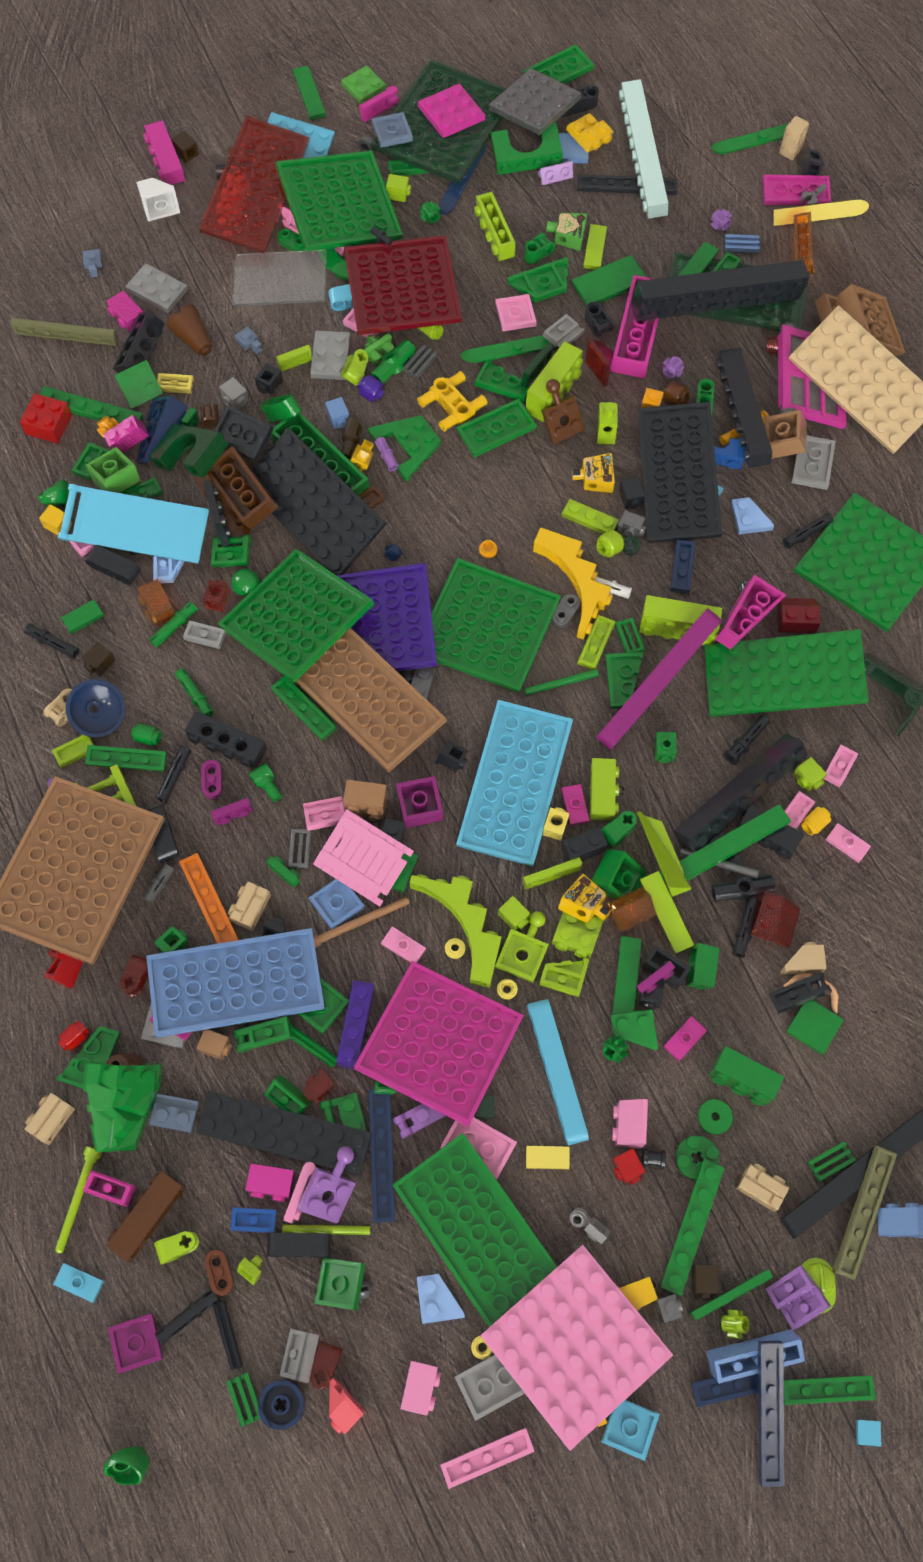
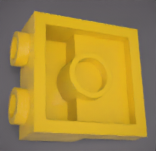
M591 113L568 124L566 128L568 133L587 153L597 150L603 144H608L614 132L604 120L598 122Z

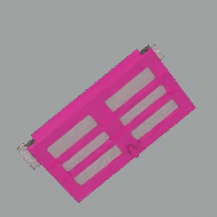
M792 323L782 325L778 335V408H780V414L801 410L805 419L844 429L846 427V411L788 359L811 335V332L794 328Z

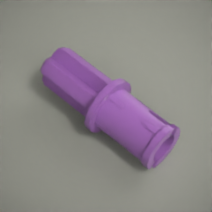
M384 437L377 438L375 444L381 454V459H384L390 472L397 470L399 464L393 455L394 451L389 448Z

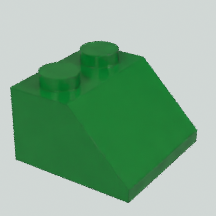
M607 849L592 882L602 889L606 896L626 906H631L641 886L640 879L644 878L647 872L625 851Z

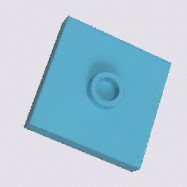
M625 1400L609 1415L601 1443L645 1461L660 1414Z

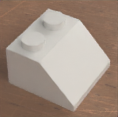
M155 178L136 182L148 222L180 213L174 186Z

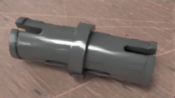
M164 863L157 876L152 878V883L142 898L153 904L161 890L166 888L165 884L175 870Z

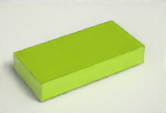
M306 345L276 356L279 370L282 372L312 361L310 346Z
M81 735L53 749L52 752L59 766L63 768L85 757L87 746H94L90 737Z

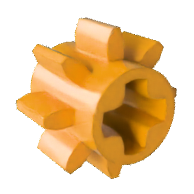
M105 416L97 423L99 426L97 431L104 437L108 430L119 423L114 417L110 419L108 416Z

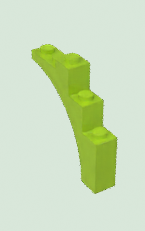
M412 875L410 889L425 893L438 900L451 911L461 924L471 950L472 969L470 984L490 988L502 936H498V933L493 931L482 932L487 908L478 903L468 904L473 881H470L465 876H458V878L453 877L452 883L448 884V881L443 879H436L435 881L428 879L425 875Z

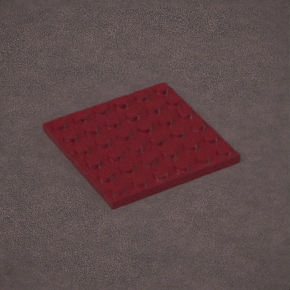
M446 235L393 241L390 246L385 243L344 247L358 335L462 322Z

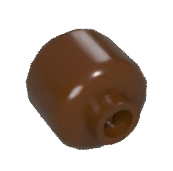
M676 382L669 383L662 391L664 392V402L670 406L687 404L690 397L687 386Z

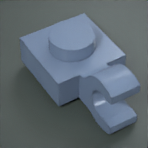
M100 249L83 251L84 267L89 269L91 278L98 277L97 267H102Z
M248 326L234 335L235 341L245 350L251 348L256 355L263 351L260 348L259 337Z

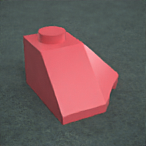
M334 1377L330 1381L329 1417L332 1419L330 1424L339 1434L341 1431L346 1434L366 1411Z

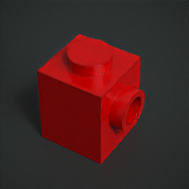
M634 1149L612 1160L615 1166L613 1171L618 1181L622 1180L624 1184L630 1182L633 1185L642 1180L641 1175L645 1173V1170Z

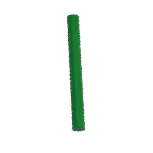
M597 669L524 688V693L526 696L598 677L599 673Z

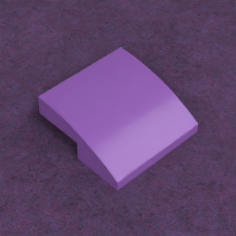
M802 1265L766 1288L777 1310L781 1309L792 1330H797L831 1307L823 1292Z

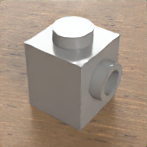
M234 377L219 387L222 400L228 406L238 409L249 401L247 390Z

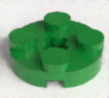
M702 1136L688 1137L678 1145L675 1152L678 1170L683 1176L691 1180H696L702 1164L699 1161L696 1164L693 1162L692 1153H700L702 1161L707 1160L717 1165L719 1163L718 1149L710 1140Z

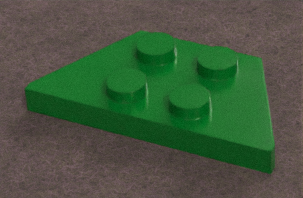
M565 257L507 277V283L523 295L529 294L530 299L535 303L565 293L567 291L568 258Z

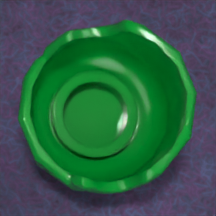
M241 569L233 575L231 586L237 595L246 597L261 580L252 570Z

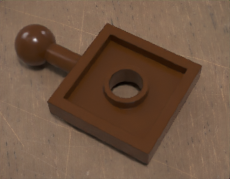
M550 379L546 383V390L552 394L554 404L541 411L552 444H556L585 429L575 396L561 400L558 392L560 390L559 381ZM565 415L566 422L561 425L560 418Z

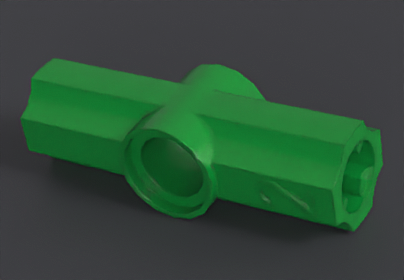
M404 340L394 351L386 353L382 358L383 362L371 373L372 376L384 384L392 375L401 372L404 369L403 364L415 353L414 345L409 340Z

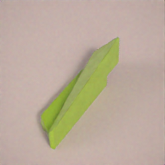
M640 811L637 812L671 896L673 897L691 890L690 885L684 878L683 869L662 821L645 816Z

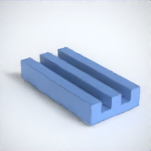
M725 235V252L759 253V235Z

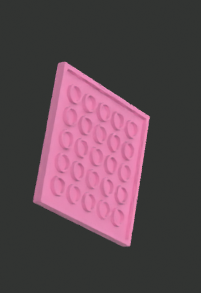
M584 1245L578 1248L480 1335L569 1451L673 1356Z

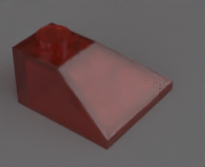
M590 339L588 340L585 363L603 387H606L610 377L614 353L604 342Z

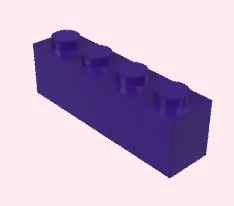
M353 980L336 1061L338 1067L355 1070L354 1066L363 1051L375 992L373 983Z

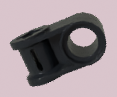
M590 302L586 307L585 322L591 328L593 334L596 337H600L602 333L612 331L614 325L599 303Z

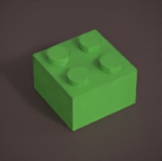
M117 447L85 465L91 480L100 490L121 493L141 481L135 465Z

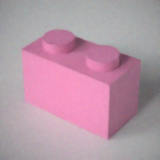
M411 1361L400 1409L426 1416L428 1415V1410L433 1411L436 1397L432 1396L433 1387L439 1386L441 1373L437 1372L438 1367Z

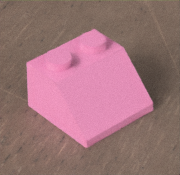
M648 1099L619 1100L617 1106H614L613 1119L617 1120L616 1128L613 1127L612 1141H615V1147L641 1149L646 1144Z

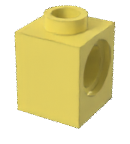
M550 807L543 829V836L562 841L569 813L562 808L556 807L554 809ZM559 820L562 824L556 826L551 821Z

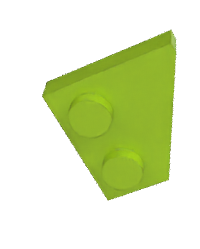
M584 958L582 961L576 962L569 960L561 963L545 964L539 985L579 997L590 959Z

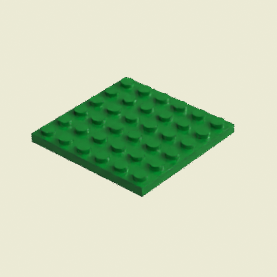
M372 150L276 161V169L305 252L375 243L377 237L370 233L373 226L380 231H384L392 240L402 239L403 234Z
M853 493L835 516L833 522L827 526L793 572L885 632H888L923 586V535L858 494Z
M295 549L218 623V626L221 629H225L227 634L295 683L374 605V602L371 598Z
M457 558L432 611L437 663L520 694L554 612L561 600V596Z

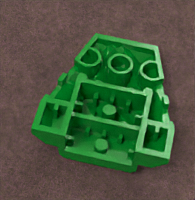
M85 1063L83 1088L84 1092L88 1093L89 1104H87V1110L92 1115L93 1123L90 1126L96 1152L135 1151L137 1149L161 1086L162 1063H142V1065Z

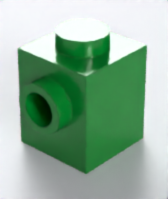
M656 732L654 738V761H660L661 763L674 761L677 755L676 733Z

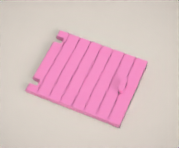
M346 810L313 864L373 903L381 906L383 900L378 898L379 894L388 895L407 864V861L402 859L404 853L411 857L414 851L351 811Z

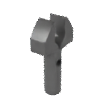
M821 184L812 193L805 190L801 196V204L805 200H810L806 206L816 205L818 203L816 197L826 190V185Z

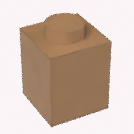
M206 1029L203 1031L197 1050L203 1054L223 1060L225 1056L229 1055L232 1044H230L231 1040L229 1037Z

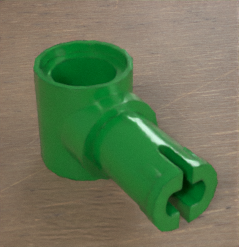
M266 763L249 773L256 787L264 789L273 803L283 797L274 784V774Z

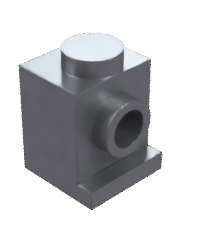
M625 510L618 524L617 532L636 539L639 536L643 537L646 530L644 525L645 518Z
M675 1294L654 1301L661 1323L682 1317L681 1312H683V1308Z

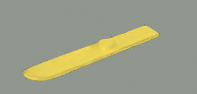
M849 200L775 209L773 226L857 216L866 212L869 204L863 200Z

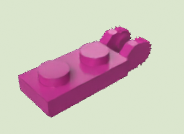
M395 86L388 87L386 91L359 105L361 120L367 122L395 105L399 101L398 95H396L398 88Z

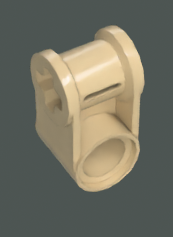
M64 689L44 710V715L53 719L58 727L65 725L68 721L65 704L72 689Z

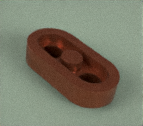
M213 1250L205 1257V1268L212 1291L217 1295L224 1296L232 1291L234 1280L226 1254L219 1250ZM215 1258L220 1259L221 1263L219 1266H214L213 1261ZM226 1280V1287L223 1289L220 1288V1281Z

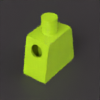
M601 402L597 412V444H615L618 426L617 403ZM605 427H610L609 432L604 431Z

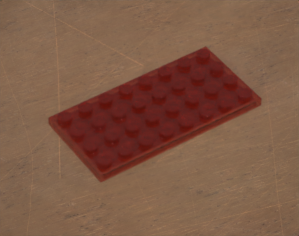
M246 115L200 225V232L265 254L287 200L276 169V161L303 158L309 145L310 137Z

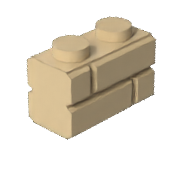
M795 116L791 123L787 125L779 151L781 155L793 160L797 153L801 151L809 126L807 121Z
M247 882L245 886H241L237 895L239 899L236 904L233 903L231 905L228 915H230L229 919L232 923L253 931L271 894L267 889Z
M53 1093L45 1095L39 1102L40 1108L35 1114L33 1113L28 1117L25 1123L27 1126L24 1129L47 1145L51 1144L75 1110L74 1107Z
M755 1163L754 1166L752 1164L748 1165L736 1189L771 1211H778L789 1190V1187L785 1185L786 1181L776 1175L771 1177L766 1173L767 1170L759 1164Z

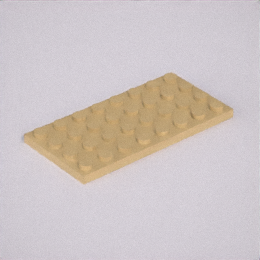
M839 305L788 358L892 454L923 424V381Z

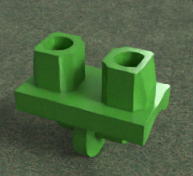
M389 333L382 338L380 336L375 338L372 335L367 336L368 343L364 345V351L368 355V362L371 361L375 366L381 363L383 357L380 354L382 352L386 354L389 351L395 350L391 342L392 336Z

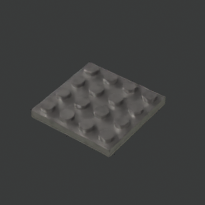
M530 68L489 104V110L541 135L581 99V92Z

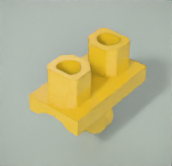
M365 439L361 446L357 445L350 460L360 471L367 470L374 453L371 451L374 444Z

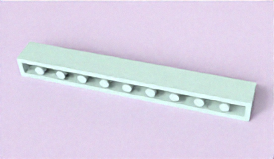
M641 79L622 82V90H619L620 101L623 100L621 106L622 112H625V125L628 124L627 136L631 137L629 145L630 149H633L632 160L636 161L634 164L635 174L639 175L637 176L638 187L641 186L640 198L644 199L642 202L643 211L647 212L648 219L667 216L668 199Z

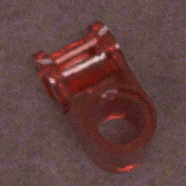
M136 955L130 957L119 981L120 988L128 997L139 995L149 977L147 959Z
M323 1341L320 1342L310 1374V1382L315 1388L323 1390L330 1385L343 1348ZM324 1372L327 1380L326 1382L322 1381L318 1385L315 1376Z

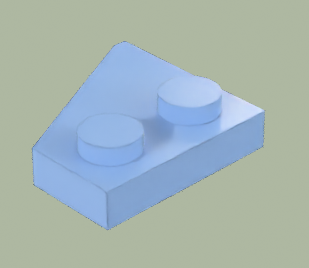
M750 497L732 499L731 507L738 535L773 530L774 524Z
M153 556L154 583H174L185 561Z
M439 1274L417 1277L422 1324L465 1318L464 1312Z

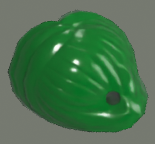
M61 479L43 493L38 494L37 499L46 506L50 504L54 507L66 505L69 484L66 480Z
M128 1447L114 1452L104 1463L103 1473L107 1477H112L116 1484L138 1485L144 1478L151 1461L143 1447Z

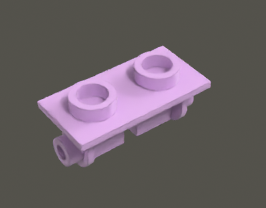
M572 161L540 168L538 176L539 178L541 177V184L546 185L573 178Z

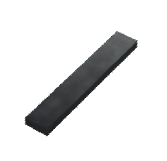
M580 174L577 177V191L640 194L641 186L638 187L637 177ZM663 178L666 195H676L677 178Z

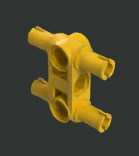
M461 371L450 378H437L434 381V385L429 388V391L417 398L422 408L435 400L449 414L448 417L438 422L443 432L455 424L462 425L469 422L477 410L487 405V400L482 394L469 402L455 388L466 381V377Z

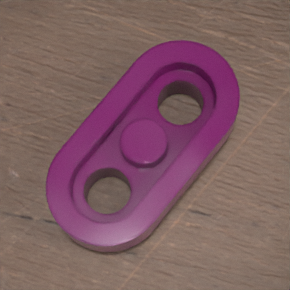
M208 760L201 767L202 792L208 799H216L222 794V769L215 760ZM215 770V773L209 774V771ZM211 788H216L214 792H209Z

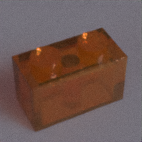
M158 579L137 588L140 593L137 598L141 606L145 605L147 608L144 612L148 621L152 620L154 625L157 626L169 621L174 616L173 608Z
M643 887L606 903L607 908L611 910L610 917L612 923L620 932L629 930L634 925L646 922L651 917L657 915L651 895Z

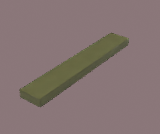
M18 318L11 319L12 328L15 334L112 346H117L118 338L113 329Z
M877 1145L874 1146L832 1270L833 1272L852 1280L856 1279L897 1153Z

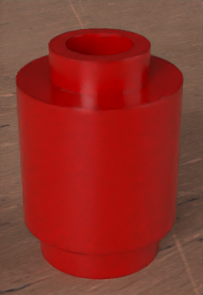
M78 1020L75 1024H70L58 1036L60 1040L57 1043L65 1051L68 1049L73 1051L87 1038L86 1035L90 1031Z

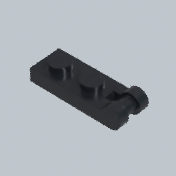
M822 972L816 973L769 993L777 1013L780 1014L818 997L829 995L832 990L825 983L826 978ZM816 984L818 988L813 989L812 985Z

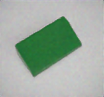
M282 1075L276 1077L264 1093L280 1109L301 1115L312 1103L311 1099Z

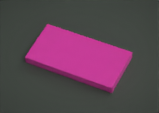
M763 174L764 205L806 206L810 200H805L801 204L802 193L805 190L812 193L821 184H825L827 188L816 197L818 199L817 204L831 203L829 176Z

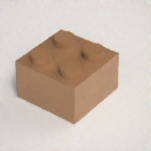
M801 410L765 417V429L773 451L772 459L806 452L807 422Z
M347 780L343 798L344 810H349L361 818H368V820L373 822L385 821L388 802L387 785Z

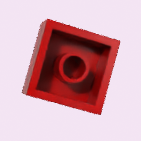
M34 393L20 420V424L26 435L59 444L72 417V413L67 402Z

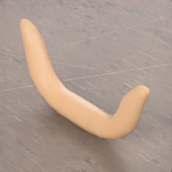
M808 972L798 973L784 987L814 974ZM825 980V983L832 990L830 993L832 1010L837 1014V990L831 983Z

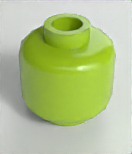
M614 530L604 533L597 539V551L608 558L620 553L624 548L622 535Z

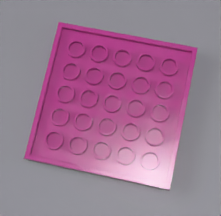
M412 961L358 1058L354 1069L469 1127L524 1015Z

